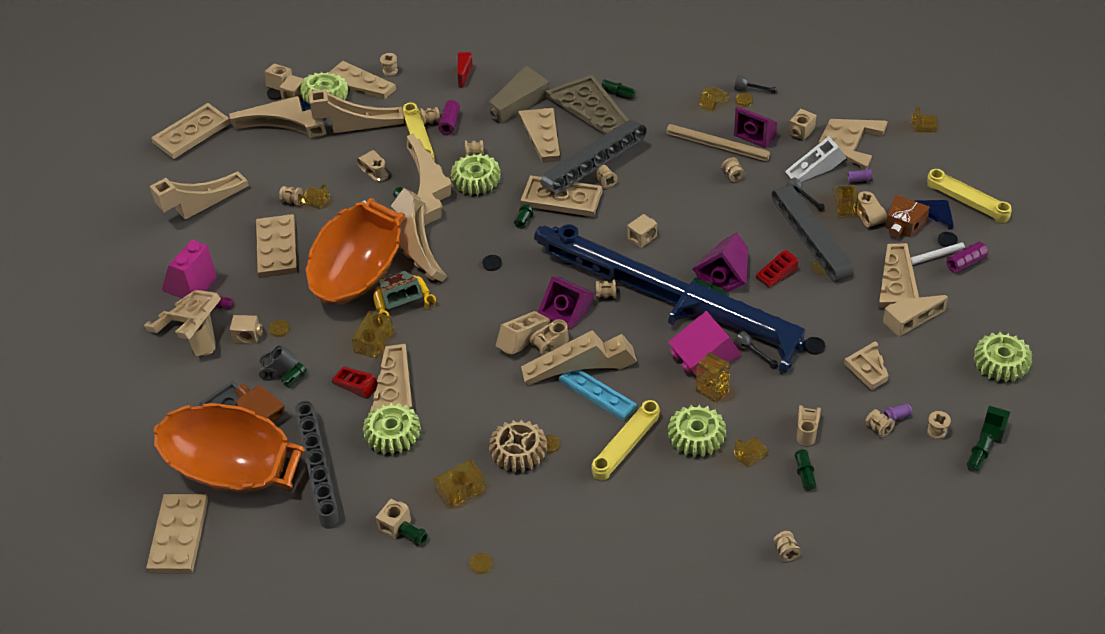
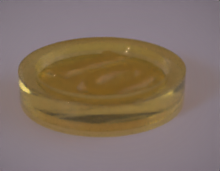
M740 93L736 96L735 102L738 106L748 107L752 105L753 97L748 93Z
M818 260L813 261L811 269L814 273L818 275L827 274Z
M277 320L270 325L269 329L272 336L284 337L289 333L290 326L285 320Z
M545 435L547 439L546 453L557 452L561 447L560 439L556 435Z
M477 553L470 560L471 570L476 574H486L492 569V558L486 553Z

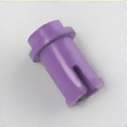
M865 168V170L848 171L849 183L861 181L868 183L872 180L871 169Z
M908 403L894 408L887 407L883 414L888 419H893L896 422L898 419L912 416V408Z

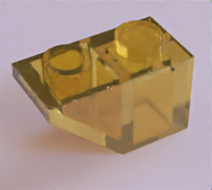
M856 185L834 186L832 191L837 216L856 215L859 199Z

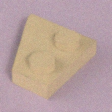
M876 341L845 358L844 365L871 390L888 381L889 375L883 365L884 361L882 355L880 356Z

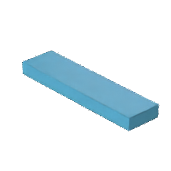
M581 370L566 372L559 377L560 383L624 422L637 409L635 402Z

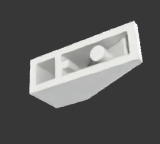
M828 136L785 172L791 179L796 177L800 182L832 170L845 160L846 157L839 146Z

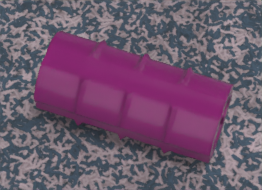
M448 100L445 103L441 119L439 120L438 129L445 135L452 134L458 120L460 105L454 100Z
M982 242L971 244L969 247L963 248L961 251L955 252L954 255L948 257L946 261L947 266L953 273L965 270L967 267L973 266L974 263L988 256V249Z

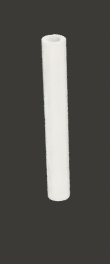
M961 242L911 257V263L915 265L961 251L965 248V245Z

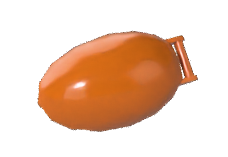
M369 198L366 204L359 202L356 203V206L341 210L337 216L324 225L310 248L308 264L306 266L309 289L322 304L345 305L367 294L387 273L399 247L400 224L405 217L404 213H397L375 202V199Z
M207 403L196 407L186 405L167 413V416L154 427V446L165 463L187 479L216 491L248 493L260 491L269 486L289 490L293 485L291 482L300 455L305 450L300 445L287 442L284 432L275 426V423L239 406ZM292 452L284 478L279 479L284 468L287 453Z

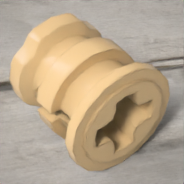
M386 53L380 57L382 71L385 76H394L398 72L397 56L393 53Z
M434 107V109L427 108L425 111L420 108V115L424 126L426 123L433 124L435 121L439 123L440 114L438 107Z
M465 140V154L471 156L473 153L475 155L481 153L484 156L483 140L479 142L472 141V143H468Z
M732 157L723 162L721 166L722 171L726 173L731 182H738L743 179L745 172L736 158Z
M602 165L594 170V177L601 183L604 189H609L616 184L617 175L606 165Z
M281 187L279 192L280 202L284 203L286 201L289 204L294 202L296 206L300 205L303 197L302 188Z
M615 280L612 283L596 281L597 299H600V297L608 299L610 296L616 299Z
M877 409L870 412L865 420V425L871 427L875 432H879L878 434L882 438L892 431L895 424L893 419H888L886 415L880 414V411Z
M942 411L932 412L928 419L927 433L929 437L935 440L944 439L951 422L950 416Z
M783 531L774 537V543L777 545L781 561L790 562L801 555V549L797 546L793 533Z

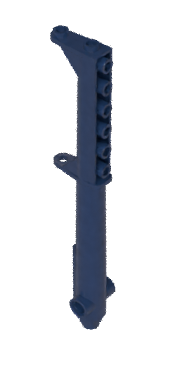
M572 224L563 225L561 228L557 226L553 228L545 225L543 227L539 226L534 234V240L538 244L545 246L546 253L559 258L564 264L576 265L608 280H617L676 304L668 319V323L674 325L678 319L702 315L707 311L717 322L774 344L782 359L779 372H789L792 366L791 360L797 351H801L805 345V329L799 325L792 324L761 309L749 306L742 301L735 300L706 286L699 285L694 280L690 284L583 238L579 236L578 228Z

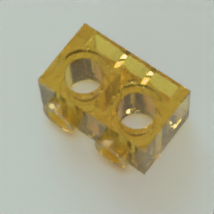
M368 311L352 338L354 353L377 358L379 353L384 350L387 339L393 335L394 326L392 325L391 316Z

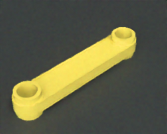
M415 103L405 104L403 106V117L409 135L414 134L417 139H420L424 149L431 153L433 161H435L417 105Z
M932 169L929 172L927 184L930 189L939 190L993 217L996 222L1005 223L1009 220L1012 209L1008 202L999 201L946 175L940 169Z
M645 401L604 450L593 460L592 474L595 479L599 481L608 479L610 474L652 425L657 422L660 408L655 401Z

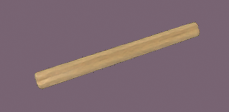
M669 124L667 127L668 135L762 161H768L770 157V151L673 124Z

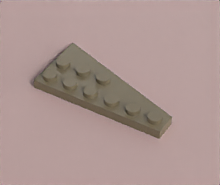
M593 75L545 91L547 98L604 134L609 133L628 121V118Z

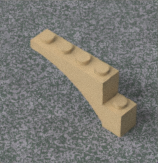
M327 89L309 91L312 118L323 119L331 117L334 133L404 124L402 107L376 108L362 106L342 100L328 93Z
M298 96L229 114L234 130L258 126L281 127L308 135L309 139L327 134L323 119H313L311 109L303 111Z
M410 134L407 136V149L416 163L420 177V187L417 196L426 203L423 211L425 226L441 218L443 206L440 200L451 196L452 182L448 177H445L440 165H436L433 161L431 153L424 149L422 141L417 139L414 134Z
M237 171L218 180L196 184L176 183L164 178L151 185L150 189L154 202L163 212L175 207L176 211L186 220L248 187L249 184L248 180Z
M403 188L391 205L397 213L405 214L400 224L401 231L398 248L404 250L403 254L415 260L414 265L421 270L424 269L426 271L425 275L433 281L437 279L443 282L447 275L435 261L425 234L423 211L426 203L415 193Z
M591 330L521 366L524 381L530 386L543 379L570 371L593 368H616L621 370L637 362L633 346L622 334L603 342Z

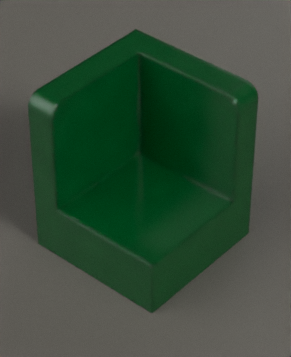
M989 405L980 435L988 433L993 436V442L1001 444L1010 411Z

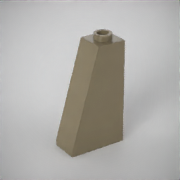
M525 66L489 101L490 116L502 124L516 116L518 111H524L546 98L545 91L550 90L549 81L530 67Z

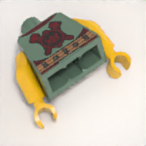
M406 271L389 274L379 280L380 286H377L373 293L376 310L379 311L377 317L381 326L383 318H387L388 322H391L389 313L385 311L386 308L390 309L422 298V296H424V307L429 310L428 302L436 306V297L429 294L430 291L423 279Z

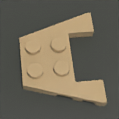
M830 119L819 143L830 136L839 146L848 163L852 165L855 163L860 166L861 170H865L870 165L872 155L856 152L858 143L864 132L882 137L887 128L888 121Z
M194 290L176 302V308L170 312L163 311L158 315L160 319L152 324L149 321L144 327L148 332L158 333L171 320L185 322L175 333L179 338L189 340L221 298L215 292Z

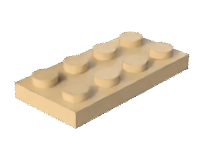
M207 103L151 137L153 144L175 159L231 123L226 115Z
M530 175L520 200L521 206L530 205L532 208L594 217L602 194V186L575 182L560 193H554L541 186V177Z
M294 214L256 219L259 278L298 273Z
M207 494L163 495L146 567L148 573H193L208 504Z

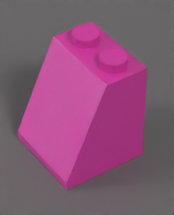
M191 240L168 265L162 287L164 292L182 299L194 290L206 291L217 279L208 245Z
M707 311L668 342L673 348L670 352L677 360L681 358L684 361L681 364L688 373L693 372L696 377L704 375L742 355L730 337Z

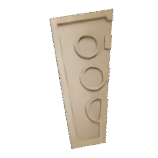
M342 61L328 72L329 74L335 73V76L340 75L341 78H344L352 92L363 91L365 95L386 99L396 90L395 84L345 61Z
M544 108L518 111V116L522 120L531 142L533 141L541 161H560L554 109Z
M907 243L887 244L878 308H885L889 304H894L903 299L919 298Z
M406 344L385 346L381 372L377 380L378 385L373 397V406H371L370 410L371 413H374L375 408L381 409L382 404L386 407L390 403L393 406L400 403L402 407L407 405L409 410L413 409Z

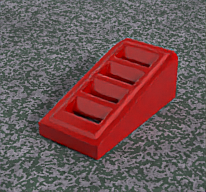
M459 52L457 76L459 88H463L472 68L471 52Z
M785 249L756 274V278L770 288L798 270L799 260Z
M344 366L331 380L333 384L366 399L370 398L378 385L373 374Z

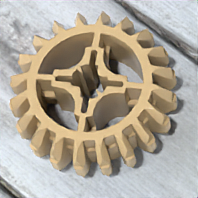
M522 419L520 422L512 420L511 424L504 422V427L498 426L497 431L492 433V438L489 441V451L492 460L497 462L499 468L504 466L506 471L512 469L514 473L516 470L521 469L524 473L525 468L532 470L533 465L539 466L540 460H544L547 451V439L544 436L543 430L539 429L537 424L532 425L531 421L524 423Z

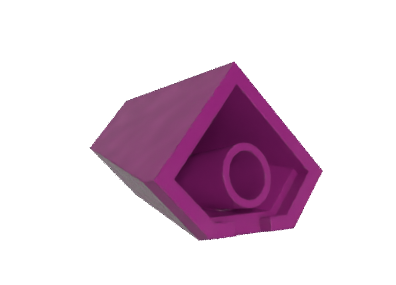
M736 232L722 240L692 269L700 280L709 284L714 283L715 286L731 292L746 283L748 247Z

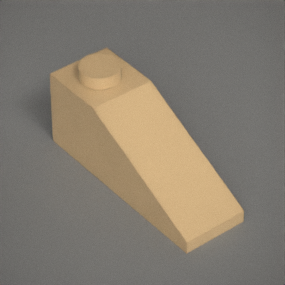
M946 295L899 300L885 308L883 323L900 337L944 312L948 297Z
M533 311L501 324L496 347L502 349L504 353L511 355L523 350L530 343L532 334L550 323V319Z
M210 314L188 340L196 357L210 355L216 348Z

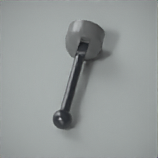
M737 75L734 87L736 90H743L748 86L767 90L773 94L777 92L776 87L770 88L751 84L743 76Z
M796 177L787 183L786 186L792 185L797 193H801L816 205L819 211L825 209L824 204H819L802 190V183Z
M742 331L734 340V344L738 348H750L766 360L770 367H777L778 363L776 360H771L751 345L752 339L746 332Z

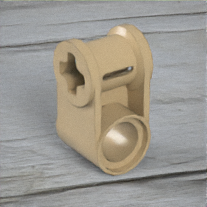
M371 150L357 158L360 169L370 176L373 181L383 182L387 180L386 162L376 151Z
M868 191L860 192L858 194L859 203L855 207V212L861 218L864 226L868 228L885 223L887 221L886 211L879 204L874 194Z
M560 319L552 321L544 328L532 334L529 341L530 344L536 346L540 350V354L544 355L568 343L567 323Z
M799 405L796 439L800 445L811 446L815 443L821 408L809 409Z

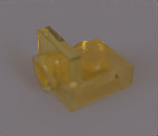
M718 87L704 88L699 105L710 112L714 111L716 103L727 101L729 94Z
M916 107L915 114H911V125H914L915 132L937 133V115H920V107Z
M323 184L320 189L310 186L300 197L301 203L320 210L330 198L327 185Z
M755 436L744 443L740 439L736 440L734 454L739 461H742L749 467L767 457L769 450Z

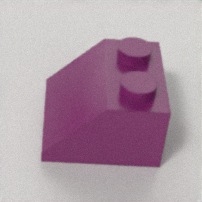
M737 106L735 108L734 136L766 148L776 137L777 122Z
M552 276L538 313L553 321L564 320L567 323V327L572 329L588 311L595 293L562 277Z

